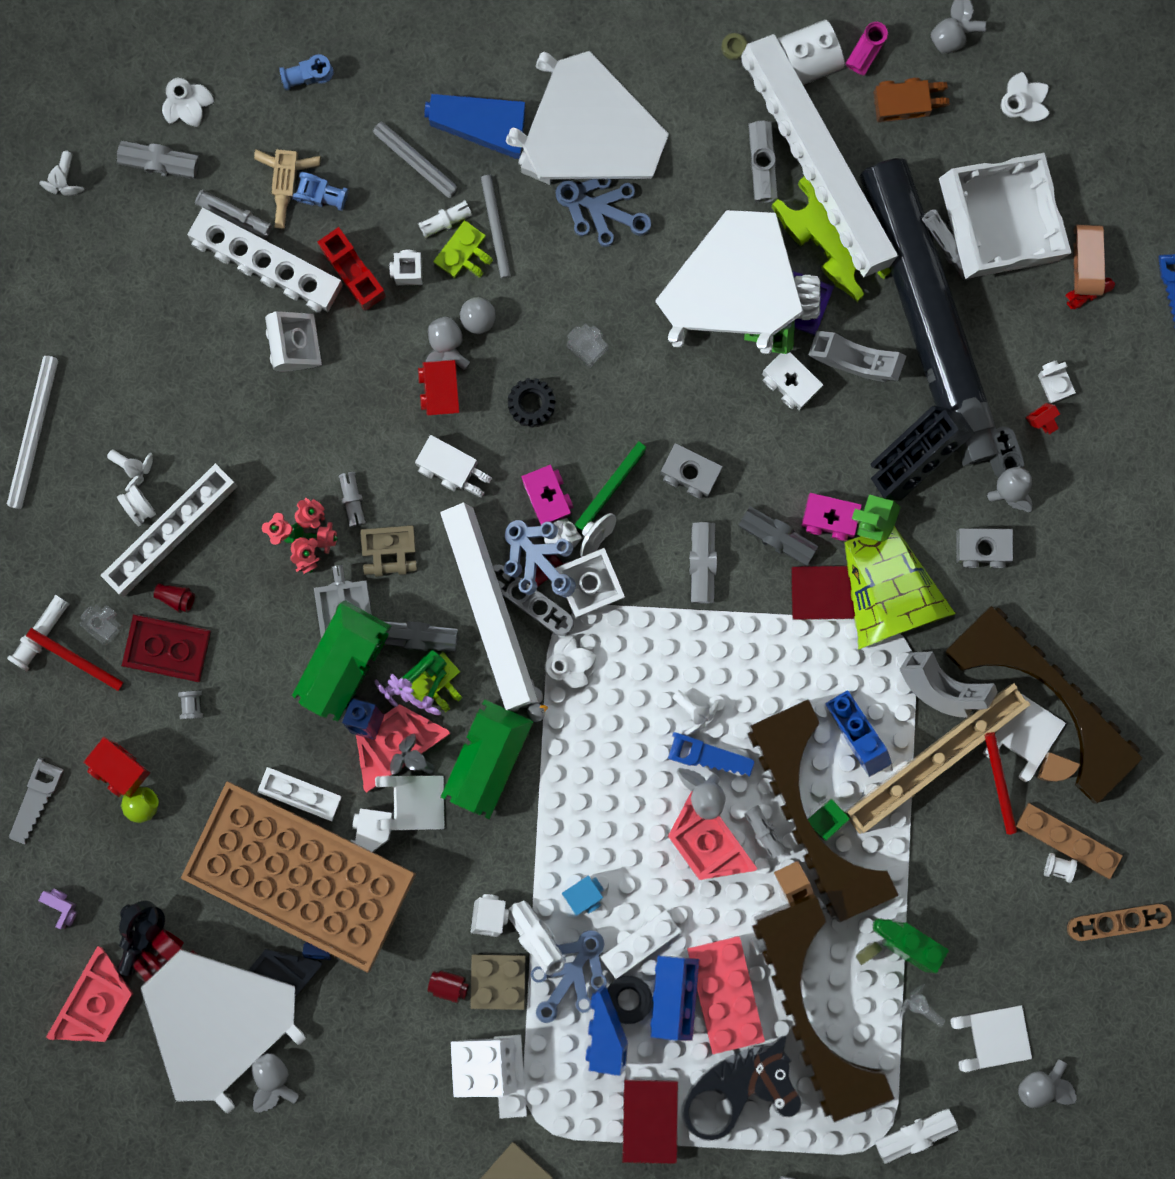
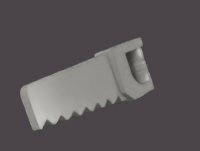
M41 757L38 758L27 784L26 795L9 835L11 840L26 844L25 839L30 837L29 832L33 831V825L37 824L36 818L41 816L40 811L45 809L44 804L48 803V797L52 796L56 791L64 769L44 762V759ZM39 771L53 776V781L45 783L37 780Z

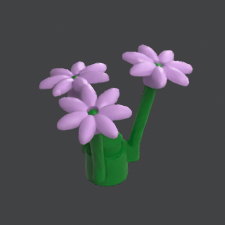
M431 650L427 656H424L415 667L399 680L391 674V679L388 680L389 685L386 688L377 679L375 684L393 706L397 707L398 704L392 696L394 694H401L405 702L410 700L413 705L420 709H425L428 713L441 715L438 709L431 706L434 702L432 698L441 680L447 674L443 670L447 662ZM422 673L430 679L436 676L428 695L424 696L422 702L415 699L411 694L414 691L411 688V683Z

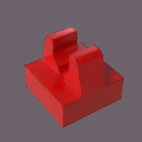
M1045 403L1025 417L1030 426L1038 429L1042 428L1049 435L1059 429L1054 418L1060 415L1055 405Z

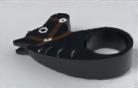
M786 1036L779 1037L772 1045L752 1047L735 1053L719 1061L704 1072L692 1085L682 1104L681 1115L687 1130L703 1140L713 1141L725 1137L734 1128L751 1094L764 1101H771L775 1112L783 1117L796 1115L800 1111L801 1099L789 1079V1063L792 1060L784 1052ZM705 1091H715L721 1095L723 1093V1097L726 1099L730 1109L727 1124L722 1130L714 1134L699 1132L694 1128L689 1118L691 1102L698 1094Z

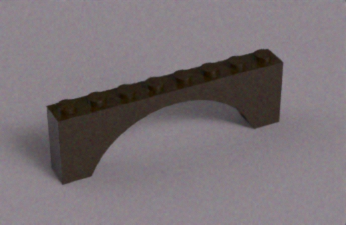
M990 606L944 653L961 671L980 666L1012 668L1036 678L1052 690L1068 710L1079 739L1080 765L1075 786L1093 804L1099 803L1143 759L1138 754L1141 750L1131 740L1126 742L1119 735L1122 731L1112 721L1106 722L1101 716L1103 713L1101 709L1093 702L1088 703L1082 697L1084 694L1082 690L1074 683L1070 685L1063 678L1064 672L1055 664L1051 666L1044 659L1046 657L1045 653L1036 645L1032 647L1025 640L1027 635L1019 627L1015 626L1013 628L1006 621L1008 616L1000 608L996 607L994 609Z
M808 699L750 725L749 729L751 732H748L747 736L752 747L758 746L762 755L758 757L760 765L764 772L768 770L773 780L769 784L774 795L781 796L784 805L780 806L786 821L791 820L795 827V830L791 832L797 845L802 844L807 853L803 855L808 869H814L818 877L814 882L820 895L825 893L829 903L825 906L831 919L836 918L838 922H843L899 895L888 871L863 868L838 856L818 837L807 819L800 797L799 770L806 744L820 724Z
M813 893L755 916L756 924L752 925L753 932L757 941L762 939L766 948L761 951L767 966L772 964L775 975H772L771 978L776 990H782L785 1000L781 1001L786 1016L791 1015L795 1025L790 1027L796 1042L801 1040L804 1050L800 1051L805 1066L811 1065L814 1075L810 1076L815 1092L821 1091L824 1100L820 1101V1105L825 1117L830 1116L835 1123L895 1099L882 1069L861 1066L839 1056L819 1038L807 1016L802 996L804 961L814 937L826 923L817 896Z

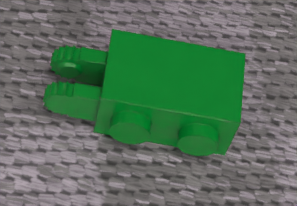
M877 918L873 922L872 929L884 938L881 945L923 972L937 974L949 951L947 948L908 923L892 922L890 919Z

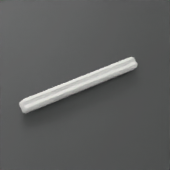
M44 356L7 501V505L11 508L21 509L23 506L58 364V359L52 356Z

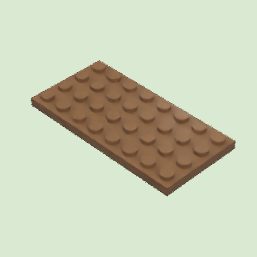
M226 781L181 879L366 972H370L416 873Z

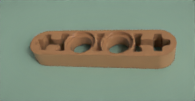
M1152 904L1079 916L1069 921L1067 932L1076 941H1086L1166 927L1170 923L1172 914L1167 906ZM1157 908H1159L1160 912L1165 913V917L1161 919L1160 924H1158L1157 920L1152 919L1147 920L1149 926H1145V917L1142 910H1146V915L1155 914ZM1131 912L1136 913L1139 917V923L1134 928L1128 927L1125 923L1126 915ZM1103 917H1109L1113 922V927L1109 932H1103L1099 928V921ZM1094 918L1093 927L1096 935H1092V930L1083 931V936L1079 937L1078 933L1073 932V927L1077 926L1078 921H1080L1081 925H1092L1089 919Z

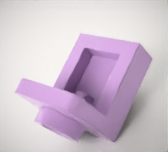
M53 888L51 892L43 891L38 901L62 912L56 927L65 929L66 925L69 927L72 925L77 915V912L74 911L76 904L66 900L67 894Z

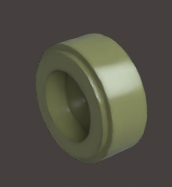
M738 33L727 35L722 41V53L730 60L741 59V55L747 46V40Z
M873 941L856 954V959L863 965L882 950V947L877 941Z

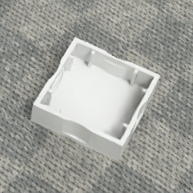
M1045 153L1012 158L996 164L982 163L953 168L939 178L965 279L1057 262L1071 254L1064 223L1056 206L1054 186Z

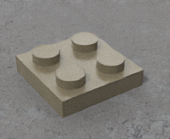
M472 954L471 1009L524 1010L525 955Z

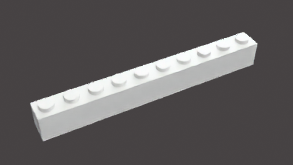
M775 34L747 44L741 55L742 64L746 70H749L754 79L755 88L764 97L768 111L774 115L780 133L789 142L791 152L800 162L805 178L811 182L815 189L817 200L825 207L830 223L835 225L840 234L842 245L850 252L855 268L861 272L864 278L890 267L898 255Z

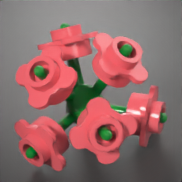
M305 498L297 503L299 509L295 512V524L290 525L284 520L283 514L275 513L273 519L262 526L263 533L268 534L272 544L278 545L283 540L286 543H292L290 559L297 566L295 571L302 570L303 574L307 572L312 573L313 569L318 567L316 561L320 560V558H316L314 555L315 548H325V554H329L330 547L335 546L338 539L337 532L332 530V522H328L327 527L320 526L319 519L322 521L325 519L323 512L325 509L321 502L315 499L310 501ZM312 527L316 529L319 527L317 534L304 533L303 528Z

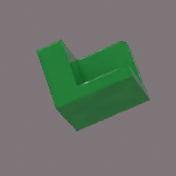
M829 799L808 818V821L816 833L826 841L850 818L832 799Z

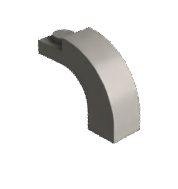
M816 331L809 352L810 357L826 365L880 382H886L887 380L898 381L906 356L900 352L868 348L851 342L836 333Z
M910 652L900 667L905 682L919 699L930 707L951 716L968 718L973 709H988L998 692L994 683L964 684L953 680L942 671L933 652Z

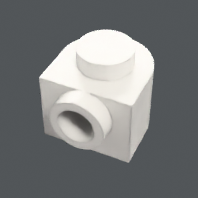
M567 518L553 523L558 528V534L555 538L547 539L544 537L545 544L556 543L559 539H566L573 544V548L582 539L575 525L569 522ZM551 527L546 531V534L550 533ZM566 544L562 546V551L566 549Z

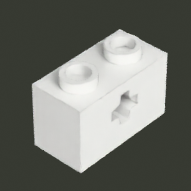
M790 352L787 354L780 353L762 373L765 377L763 382L773 391L777 388L784 395L781 398L789 408L793 409L796 407L799 411L823 387V384ZM786 376L789 379L792 377L796 378V387L793 384L789 386L785 384Z

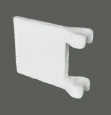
M1021 694L1030 703V706L998 729L995 735L998 749H1000L1001 745H1004L1028 761L1019 774V779L1027 782L1032 779L1038 766L1066 723ZM986 747L983 751V754L989 758L988 749Z
M444 776L375 777L376 787H394V819L376 820V830L444 829V799L440 798L444 790Z
M1022 1005L951 1018L952 1028L961 1029L971 1026L977 1058L959 1061V1069L961 1071L969 1072L1032 1059Z

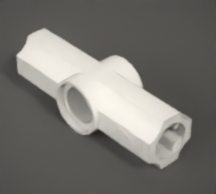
M526 901L514 903L509 908L508 918L520 934L518 938L520 943L535 957L544 973L549 976L559 973L564 968L566 959L554 943L553 939L555 937L545 923L538 919Z
M945 1109L923 1120L922 1118L914 1120V1124L907 1127L903 1125L899 1131L874 1141L883 1162L888 1163L910 1152L913 1154L933 1145L934 1141L958 1131L957 1124L950 1110Z

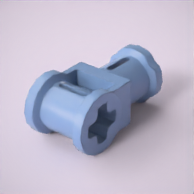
M314 55L309 60L299 62V66L288 69L284 67L279 68L286 91L290 90L292 86L303 83L306 85L316 82L325 83L333 75V68L329 60L323 55ZM322 64L324 67L323 73L318 74V65Z
M300 172L299 178L301 180L297 193L293 194L292 198L294 200L323 207V203L336 206L338 210H343L348 196V188H335L329 186L327 180L309 173Z

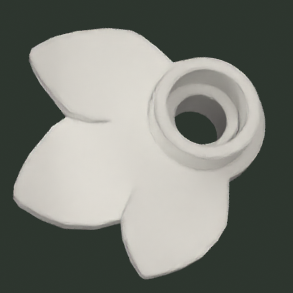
M1023 72L1013 76L1008 83V93L1001 101L1003 113L1011 118L1021 116L1029 122H1036L1046 118L1049 112L1041 103L1046 97L1048 85L1042 83L1028 84ZM1016 101L1019 105L1018 108L1012 109L1009 106V102Z
M175 78L167 84V99L162 106V111L169 124L175 122L180 117L185 123L198 127L202 119L201 106L214 103L211 93L204 86L199 84L190 85L185 79ZM181 86L184 89V94L182 96L175 95V87Z
M568 635L554 645L553 655L545 662V672L553 680H562L569 687L580 688L588 684L584 671L593 665L596 656L588 649L577 648L575 636ZM556 662L562 664V671L555 669Z

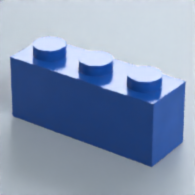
M657 956L655 990L653 992V1017L650 1024L651 1037L676 1041H693L699 959Z

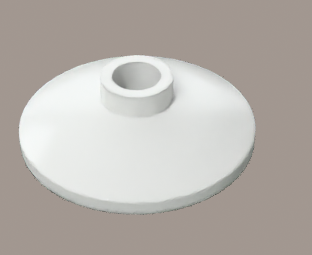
M609 513L595 523L591 521L585 526L582 531L585 537L581 544V557L597 551L601 542L612 533L616 524V516Z

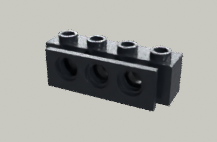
M932 406L870 463L872 468L880 469L871 477V480L884 499L901 501L975 432L960 412Z

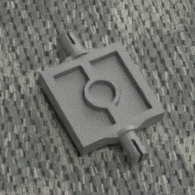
M339 565L338 569L337 566H332L335 582L328 586L314 588L321 639L339 604L344 600L372 615L367 580L357 582L345 581L343 565Z

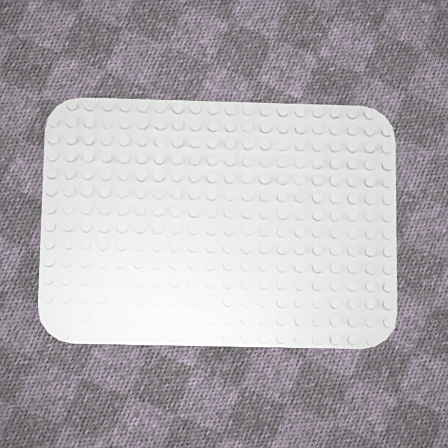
M605 605L575 618L573 613L570 614L574 622V628L568 635L575 636L577 648L590 650L595 654L596 658L593 665L584 671L588 684L583 687L572 688L562 680H553L547 674L545 677L544 705L548 709L545 711L543 718L532 910L538 919L545 923L555 937L553 941L557 945L576 942L582 933L589 930L601 934L604 939V949L599 954L602 973L607 979V989L615 980V977L600 957L666 910L681 932L620 976H635L642 979L649 986L652 998L655 990L657 956L689 958L687 948L740 936L765 1042L712 1054L697 992L693 1041H676L651 1037L652 1005L650 1013L642 1021L635 1024L621 1023L628 1040L626 1069L621 1076L588 1071L589 1062H586L585 1057L588 1045L591 1046L592 1036L588 1035L590 1020L594 1018V1010L590 1009L586 1013L578 1011L576 1008L577 994L573 981L557 1005L558 1013L555 1020L550 1023L541 1022L536 1016L537 1006L543 1001H548L564 975L546 978L541 983L534 982L531 978V971L540 965L535 957L530 954L524 1052V1084L527 1107L536 1122L553 1135L572 1140L623 1143L624 1080L678 1081L677 1146L836 1155L864 1152L875 1145L874 1141L883 1138L894 1124L899 1103L905 959L881 945L884 938L872 929V925L877 918L906 923L912 797L865 833L859 834L848 820L826 841L818 835L828 848L846 861L867 869L888 871L899 895L843 922H838L836 918L831 919L829 913H825L826 923L814 937L804 961L802 996L807 1016L816 1034L831 1050L846 1060L861 1066L882 1069L895 1098L834 1123L830 1116L825 1117L820 1105V1101L824 1100L821 1091L815 1092L810 1076H813L814 1073L811 1065L806 1067L800 1051H803L804 1047L801 1040L796 1042L790 1026L795 1024L792 1016H786L781 1001L785 1000L782 990L777 991L771 976L775 975L772 964L766 965L762 953H758L750 940L755 937L752 925L756 924L755 916L788 904L774 874L777 870L798 861L817 898L819 897L824 905L829 902L825 893L820 895L814 880L818 877L814 869L809 870L804 861L803 855L807 853L802 844L797 845L791 832L795 830V827L791 820L786 821L780 806L784 805L781 796L774 795L769 784L773 780L769 770L763 771L758 757L762 755L758 746L752 747L747 733L751 732L749 729L750 725L809 699L820 724L809 738L800 763L799 790L803 809L808 819L829 799H832L845 812L914 758L916 695L909 688L900 671V667L905 659L912 652L904 637L901 634H897L858 650V635L854 619L792 620V615L618 605ZM564 618L556 629L559 630L561 627L566 629L568 627L566 624L567 618ZM552 634L547 659L553 655L554 645L565 636ZM556 662L555 669L562 671V664ZM679 690L695 705L705 707L708 710L713 706L715 700L718 702L713 718L705 723L703 729L694 734H684L695 723L692 715L673 699L674 694ZM847 690L887 748L892 762L890 766L871 777L867 775L825 705L826 702ZM673 732L753 759L754 765L750 777L746 773L740 775L739 772L733 774L731 770L725 772L723 768L718 771L715 767L710 769L707 765L705 767H702L700 764L697 766H687L669 760L668 756L674 737H672ZM684 741L680 758H685L689 755L693 743ZM678 768L695 771L701 774L705 780L712 774L719 776L720 782L717 785L722 787L726 797L724 809L719 816L757 867V870L703 880L697 878L668 837L691 793V790L680 780L677 773ZM757 805L768 823L774 826L775 830L773 831L786 850L772 860L761 841L757 840L754 836L756 833L744 816L745 812ZM588 875L591 880L596 877L604 888V891L600 893L603 897L599 900L601 906L589 914L584 910L576 916L562 895V892ZM588 939L586 941V947L588 949H594L596 947V941L594 939ZM873 941H877L882 950L872 959L861 965L856 959V954ZM579 952L563 954L566 959L565 963L573 962ZM588 958L582 967L587 995L591 999L593 993H596L598 990L594 989L591 985L593 974ZM537 969L534 972V977L537 980H541L544 977V972ZM597 976L594 978L593 983L595 986L600 987L604 984V979ZM626 989L620 993L618 1003L625 1010H633L639 1004V996L634 990ZM580 1000L579 1007L587 1009L589 1007L588 1000ZM544 1007L541 1013L544 1017H550L552 1010L549 1007ZM786 1036L784 1052L792 1060L789 1063V1079L801 1099L800 1111L796 1115L783 1117L775 1112L771 1101H764L751 1094L734 1128L725 1137L713 1141L703 1140L687 1130L681 1115L682 1104L692 1085L704 1072L719 1061L735 1053L752 1047L772 1045L779 1037ZM705 1091L693 1099L689 1108V1118L696 1130L703 1134H714L725 1127L729 1120L730 1109L726 1099L723 1097V1093L721 1095L715 1091Z

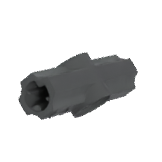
M751 506L738 525L749 534L761 539L764 545H771L776 548V552L780 554L783 552L805 566L808 565L818 548L815 543L795 533V530L778 519L773 520Z
M384 621L392 626L391 630L387 632L389 636L384 645L403 646L404 649L410 650L421 649V651H428V649L456 652L458 629L430 626L431 624L420 622H407L405 624Z

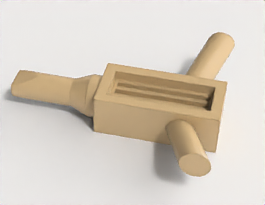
M257 149L255 150V160L274 168L272 195H275L277 205L274 228L285 229L287 206L295 192L297 170L320 166L321 156L298 160L299 153L297 151L276 149L275 157H272Z

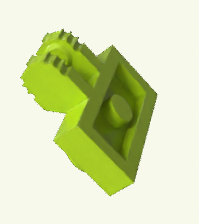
M464 220L433 263L453 278L458 275L463 267L477 277H481L483 275L482 270L468 260L474 254L482 262L490 265L493 259L478 248L486 236Z
M442 652L440 656L447 662L443 670L447 674L441 680L433 699L447 712L450 709L449 705L444 699H441L437 692L445 686L449 690V694L459 702L462 696L450 684V681L460 671L446 654ZM422 673L411 683V688L414 690L411 694L415 699L422 702L424 696L428 695L436 676L430 679Z

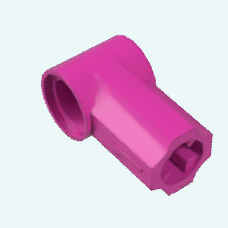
M872 22L866 27L845 63L849 69L865 76L887 39L888 30L886 26L880 22ZM877 31L881 34L882 39L874 42L869 38L868 33Z

